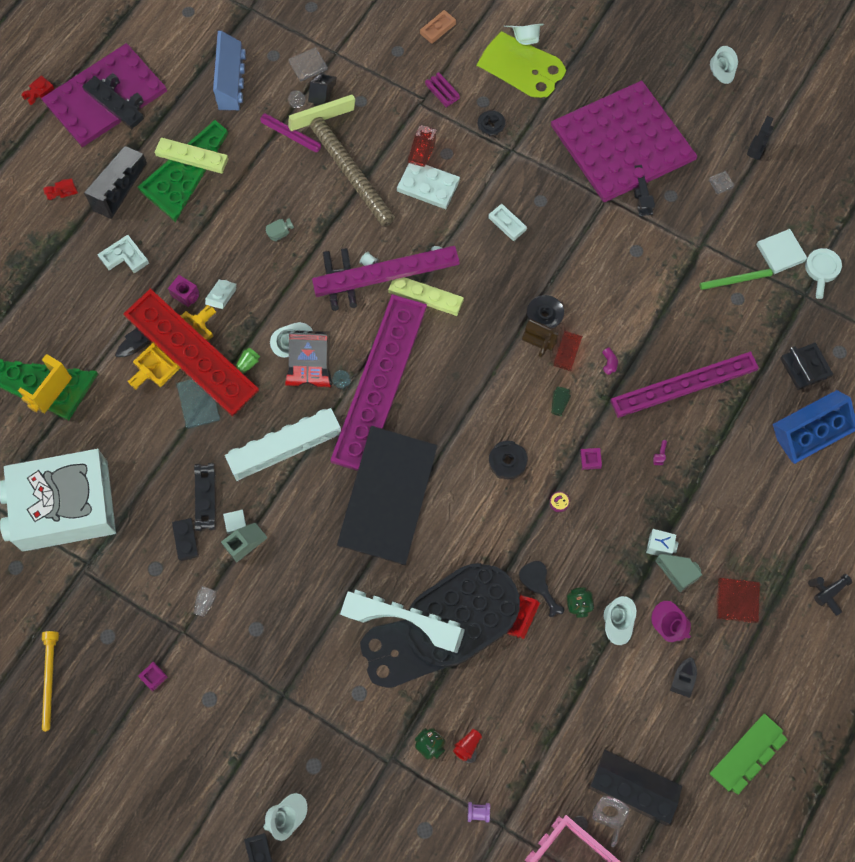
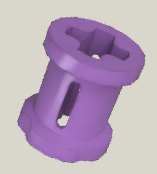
M468 802V822L472 820H485V822H489L490 803L474 805L472 802Z

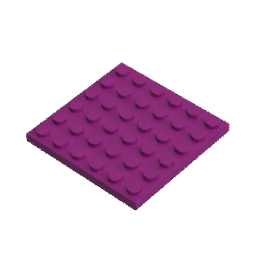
M642 80L551 121L552 128L603 202H607L637 188L638 178L645 176L647 183L697 158L694 150ZM635 165H642V168H640V167L635 168L634 166H635Z

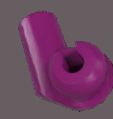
M610 347L602 352L607 359V365L603 367V370L607 375H610L617 370L618 359Z

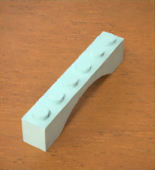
M355 590L354 593L347 592L340 615L363 623L381 617L406 619L420 627L429 636L434 646L458 653L465 631L463 628H460V623L451 620L445 623L441 621V617L433 614L426 617L422 615L423 611L414 608L407 611L403 609L404 605L395 602L389 605L384 603L385 599L373 596V599L366 597L367 593Z

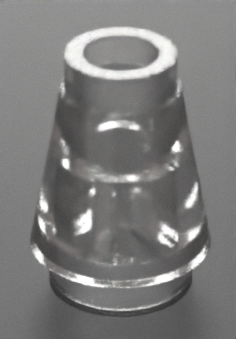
M201 586V589L197 592L193 613L205 617V614L216 599L215 594L217 591Z

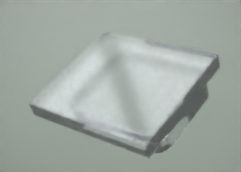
M316 47L288 59L300 82L328 70Z

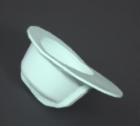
M544 24L504 27H512L516 40L523 45H529L539 42L540 26Z
M722 46L712 57L710 69L720 82L729 84L733 81L738 58L732 48Z
M301 322L279 328L271 336V349L280 357H289V333L292 330L313 331L312 328L306 323Z
M621 596L616 598L604 610L606 635L615 645L626 644L633 632L637 611L634 602L628 597Z
M294 793L287 796L279 805L272 806L266 813L264 829L270 831L275 839L280 841L286 840L306 817V799L302 795Z

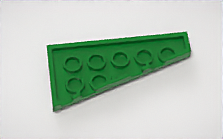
M214 120L187 144L218 152L228 135V131ZM168 160L142 182L138 189L176 222L207 169Z
M0 359V388L19 398L23 397L18 391L19 388L33 395L50 371L43 364H24L19 361L8 362ZM76 368L66 369L72 379L47 411L69 421L96 379L97 371H81Z

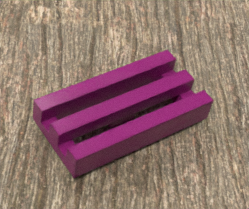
M439 72L435 77L432 76L431 80L427 79L425 81V85L445 107L460 99L457 91ZM433 83H434V84L440 89V91L449 99V101H447V100L444 98V96L435 88V86L433 85Z

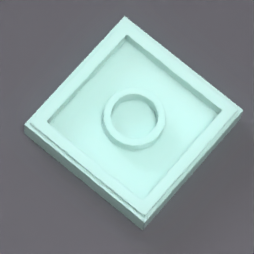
M790 229L758 241L756 244L770 269H772L773 274L806 262L808 259Z

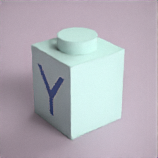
M653 529L649 536L646 553L657 556L660 554L672 555L676 553L678 548V542L675 541L676 535Z

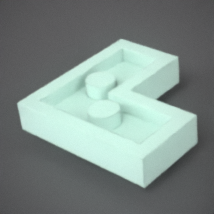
M126 235L97 254L108 270L125 261L133 273H136L149 264L147 258L129 235Z

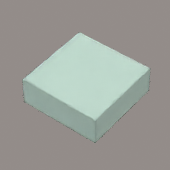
M243 510L223 514L228 534L246 526Z

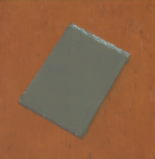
M192 379L177 383L176 387L178 388L187 429L220 420L216 401Z

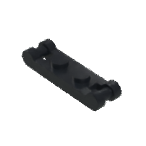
M208 463V465L195 464V531H202V529L207 528L209 530H216L215 463ZM202 473H208L209 477L202 478ZM202 517H209V520L202 521Z

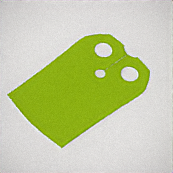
M502 31L487 46L476 65L525 94L540 98L548 97L554 91L555 83L562 80L566 73L564 64L556 56L531 45H523L516 38ZM556 66L559 71L557 74L552 75L548 72V68ZM537 70L538 74L534 75L532 71ZM543 82L547 88L545 91H538L536 84Z

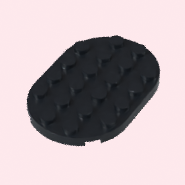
M475 563L459 568L421 593L408 610L410 611L411 608L423 611L422 615L429 617L430 614L439 616L441 621L448 623L449 620L460 623V628H463L465 631L458 653L434 646L429 636L420 627L406 620L405 631L408 642L421 659L432 665L450 667L466 662L502 638L514 626L520 608L519 593L515 583L507 573L496 566Z

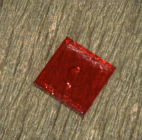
M719 578L717 618L752 623L759 622L760 582Z

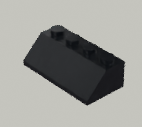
M604 749L588 789L667 826L671 824L678 806L682 786Z

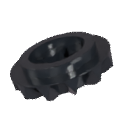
M486 111L478 118V129L483 134L486 133L489 136L493 134L498 135L499 132H503L505 118L497 111ZM488 122L494 123V127L488 125Z

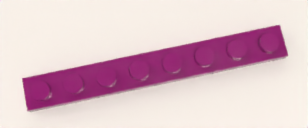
M450 246L314 277L312 281L315 295L320 297L460 264L456 247Z
M748 352L611 398L610 402L617 418L755 372L759 367L752 353Z

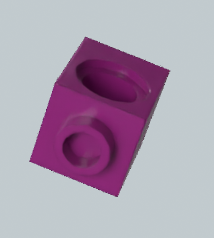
M180 275L168 287L171 297L188 308L197 301L200 294L195 284Z

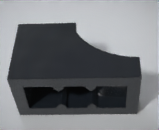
M320 73L310 81L308 102L313 103L314 106L328 103L337 77Z

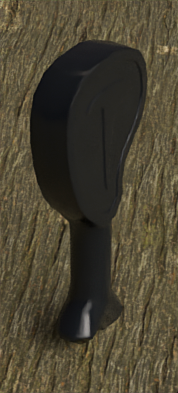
M540 561L530 562L519 571L521 583L529 591L543 596L550 607L549 617L563 614L564 607L555 602L546 584L547 569L545 565Z

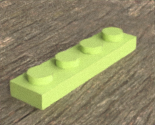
M165 138L160 139L155 150V154L158 157L221 174L228 161V156L225 154Z
M405 277L392 280L388 289L391 294L427 304L429 307L455 316L458 315L464 301V297Z

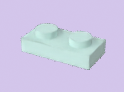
M503 204L499 205L489 214V219L513 241L527 230V226Z
M219 279L206 297L205 305L223 309L236 291V284Z

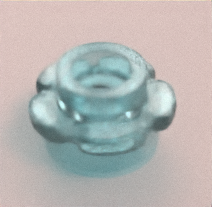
M343 370L337 371L332 378V383L337 388L342 389L350 384V375Z

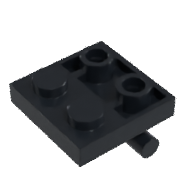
M816 342L797 349L796 346L789 349V353L782 355L780 358L797 390L833 376V372Z

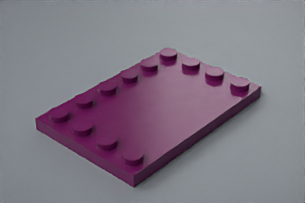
M127 43L41 98L43 103L82 148L122 122L83 90L82 86L93 76L102 80L112 73L119 78L120 83L114 88V92L124 100H130L131 96L138 93L144 101L139 106L140 109L167 92L164 84Z

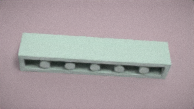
M322 409L312 417H304L294 425H286L276 433H268L258 441L253 440L240 449H232L225 457L236 481L340 435L341 428L332 409Z

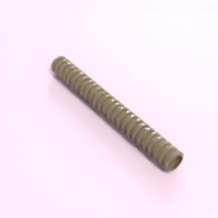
M322 117L314 119L310 124V128L319 138V141L327 149V152L348 178L381 226L390 225L395 216L341 145V142L338 141V138Z

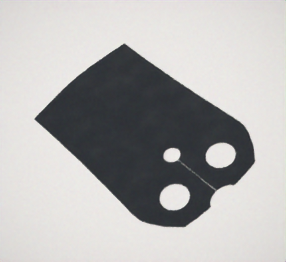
M406 619L373 627L360 641L362 656L369 661L368 668L366 669L369 678L373 684L386 688L396 687L447 667L427 663L413 651L406 636ZM372 639L380 640L382 646L379 651L374 652L370 650L369 642ZM393 650L398 651L397 657L391 655ZM381 665L389 668V675L386 678H380L377 675V668Z

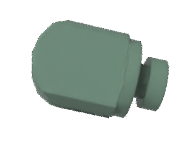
M282 218L266 226V233L272 241H277L290 233L288 229L294 228L290 218L286 220L287 222H284Z

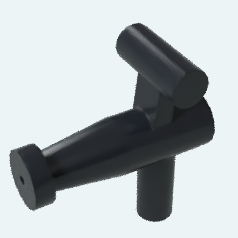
M843 574L841 579L827 587L823 585V577L809 580V586H816L820 591L814 596L817 604L823 606L827 603L835 616L841 614L843 611L833 597L846 585L852 584V579L847 574Z

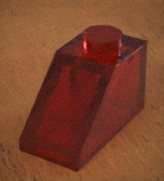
M419 126L414 136L408 163L425 167L435 147L437 129Z

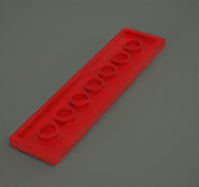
M151 288L123 313L125 318L232 417L259 391L257 386Z

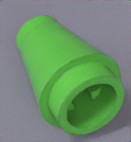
M248 347L247 350L243 351L236 364V368L244 374L259 362L260 356Z

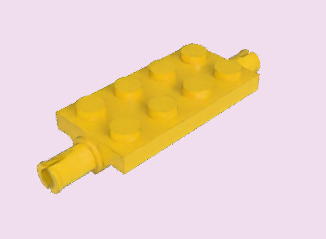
M206 305L198 315H190L187 311L181 315L207 341L213 337L212 332L205 327V323L216 314L213 307ZM152 343L133 361L134 365L139 368V371L127 382L137 390L148 378L161 388L180 368Z

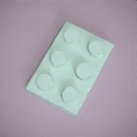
M411 159L398 184L397 192L447 209L460 182V177Z

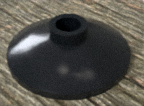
M541 295L529 303L527 317L548 327L555 328L563 320L564 308L555 297ZM546 313L548 314V317L542 316V314Z

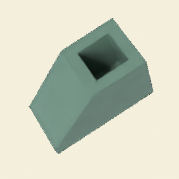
M256 523L235 530L221 543L237 563L265 541L267 536Z

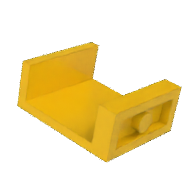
M48 354L44 356L42 361L50 373L32 395L22 388L18 390L23 396L21 399L28 404L27 406L34 412L39 410L44 414L72 379L64 365Z

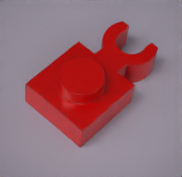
M41 75L29 85L30 90L24 91L21 96L24 100L30 97L27 101L29 105H33L36 102V98H43L52 92L54 87Z
M72 178L61 180L55 183L53 187L47 186L43 188L48 200H52L56 196L64 198L78 194L77 187Z

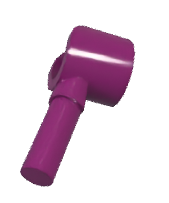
M666 440L662 441L660 454H654V465L664 464L666 459Z

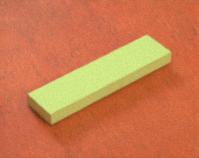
M352 94L289 115L288 127L290 131H294L310 125L316 118L322 117L326 120L353 111L355 98Z

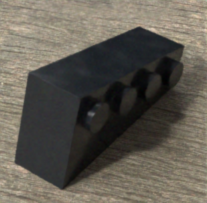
M124 146L84 192L94 212L110 219L113 218L147 164L143 153Z

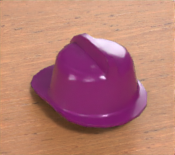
M663 601L655 606L651 617L652 624L666 641L675 642L691 637L689 634L691 622L676 604L671 601Z

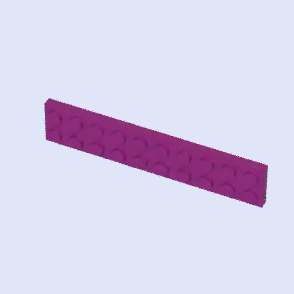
M391 295L332 454L331 463L358 471L370 427L375 426L384 429L425 315L427 304Z

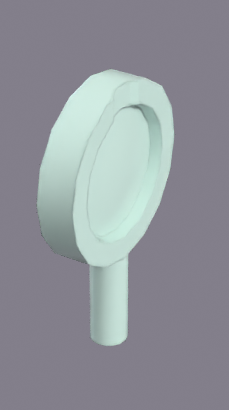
M820 248L814 250L808 256L805 263L808 275L818 281L817 299L823 298L825 282L834 280L842 268L839 256L829 249Z

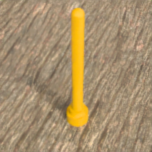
M55 631L42 632V641L46 645L42 730L45 732L50 730L54 645L59 641V632Z

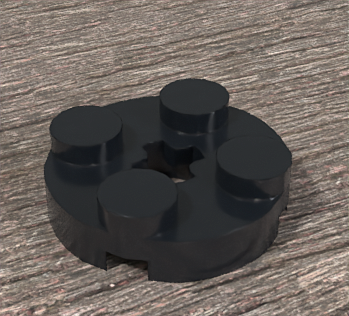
M513 441L497 443L489 455L490 469L499 479L508 480L519 477L524 473L528 462L525 449ZM505 456H509L510 459L513 458L514 460L511 461V464L503 462Z

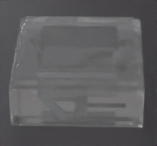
M726 171L709 178V182L717 194L734 187Z

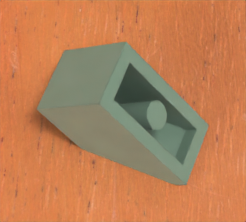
M660 554L655 560L679 592H682L702 576L701 568L696 562H692L690 558Z

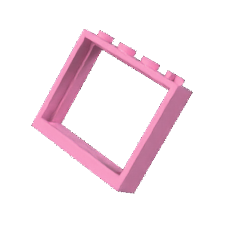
M567 815L563 819L560 816L552 825L554 828L550 835L545 834L538 842L541 846L535 853L532 850L524 860L526 862H538L566 826L607 862H620Z

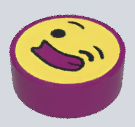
M564 492L554 493L550 498V507L556 512L567 510L570 503L568 495Z

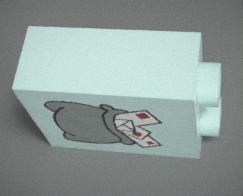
M99 449L4 466L5 480L0 481L1 504H7L8 517L1 518L0 520L1 534L4 541H11L22 552L116 534L108 461Z

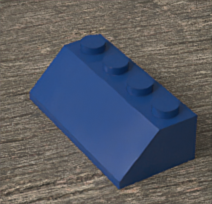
M836 390L773 424L777 441L792 463L795 464L855 431V413L851 397Z

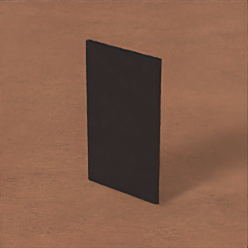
M371 426L337 546L406 565L438 445Z

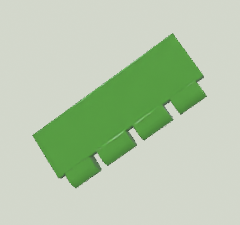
M763 714L710 772V775L728 792L733 790L739 795L748 785L747 781L742 777L745 776L751 781L762 769L756 761L765 766L775 754L770 746L778 751L787 741V738L782 734L783 730L766 714Z

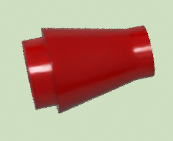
M472 729L454 745V754L463 761H467L468 758L471 759L482 735L477 730Z

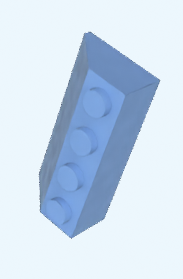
M218 31L213 91L219 110H240V103H243L241 89H244L242 74H245L243 60H246V50L243 49L241 41L223 31Z

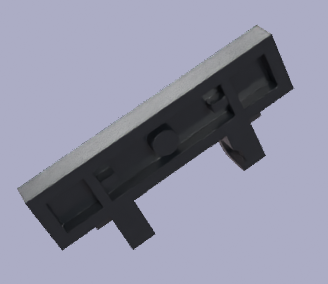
M112 73L102 80L93 76L82 86L83 90L131 130L144 119L143 114L138 111L140 109L139 106L144 103L142 96L135 93L130 97V100H124L114 92V88L120 83L119 78Z

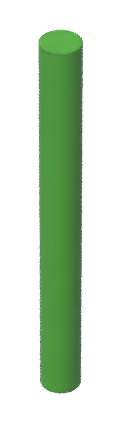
M766 269L700 283V289L704 290L772 276L773 273L772 269Z

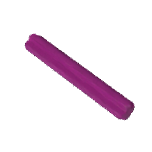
M266 113L261 116V123L314 152H319L321 149L320 142L297 130L290 131L288 125Z

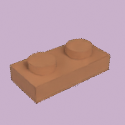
M443 10L420 29V34L433 44L456 25V19Z

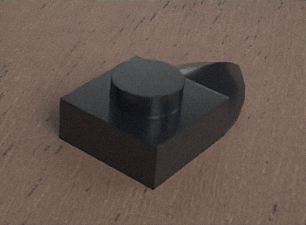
M136 328L124 336L125 340L118 347L115 356L127 357L133 355L151 343V341Z
M692 657L684 660L679 665L670 691L688 698L691 697L697 677V667Z

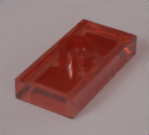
M564 331L553 366L571 371L583 336Z

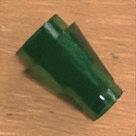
M556 387V390L553 391L551 414L562 416L571 398V391L569 389Z

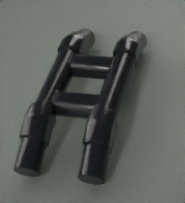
M348 248L341 249L343 268L336 270L332 268L330 251L323 252L326 275L351 269ZM355 290L342 291L348 292L349 305L351 308H355L357 306ZM337 293L329 294L331 309L337 311L339 309Z

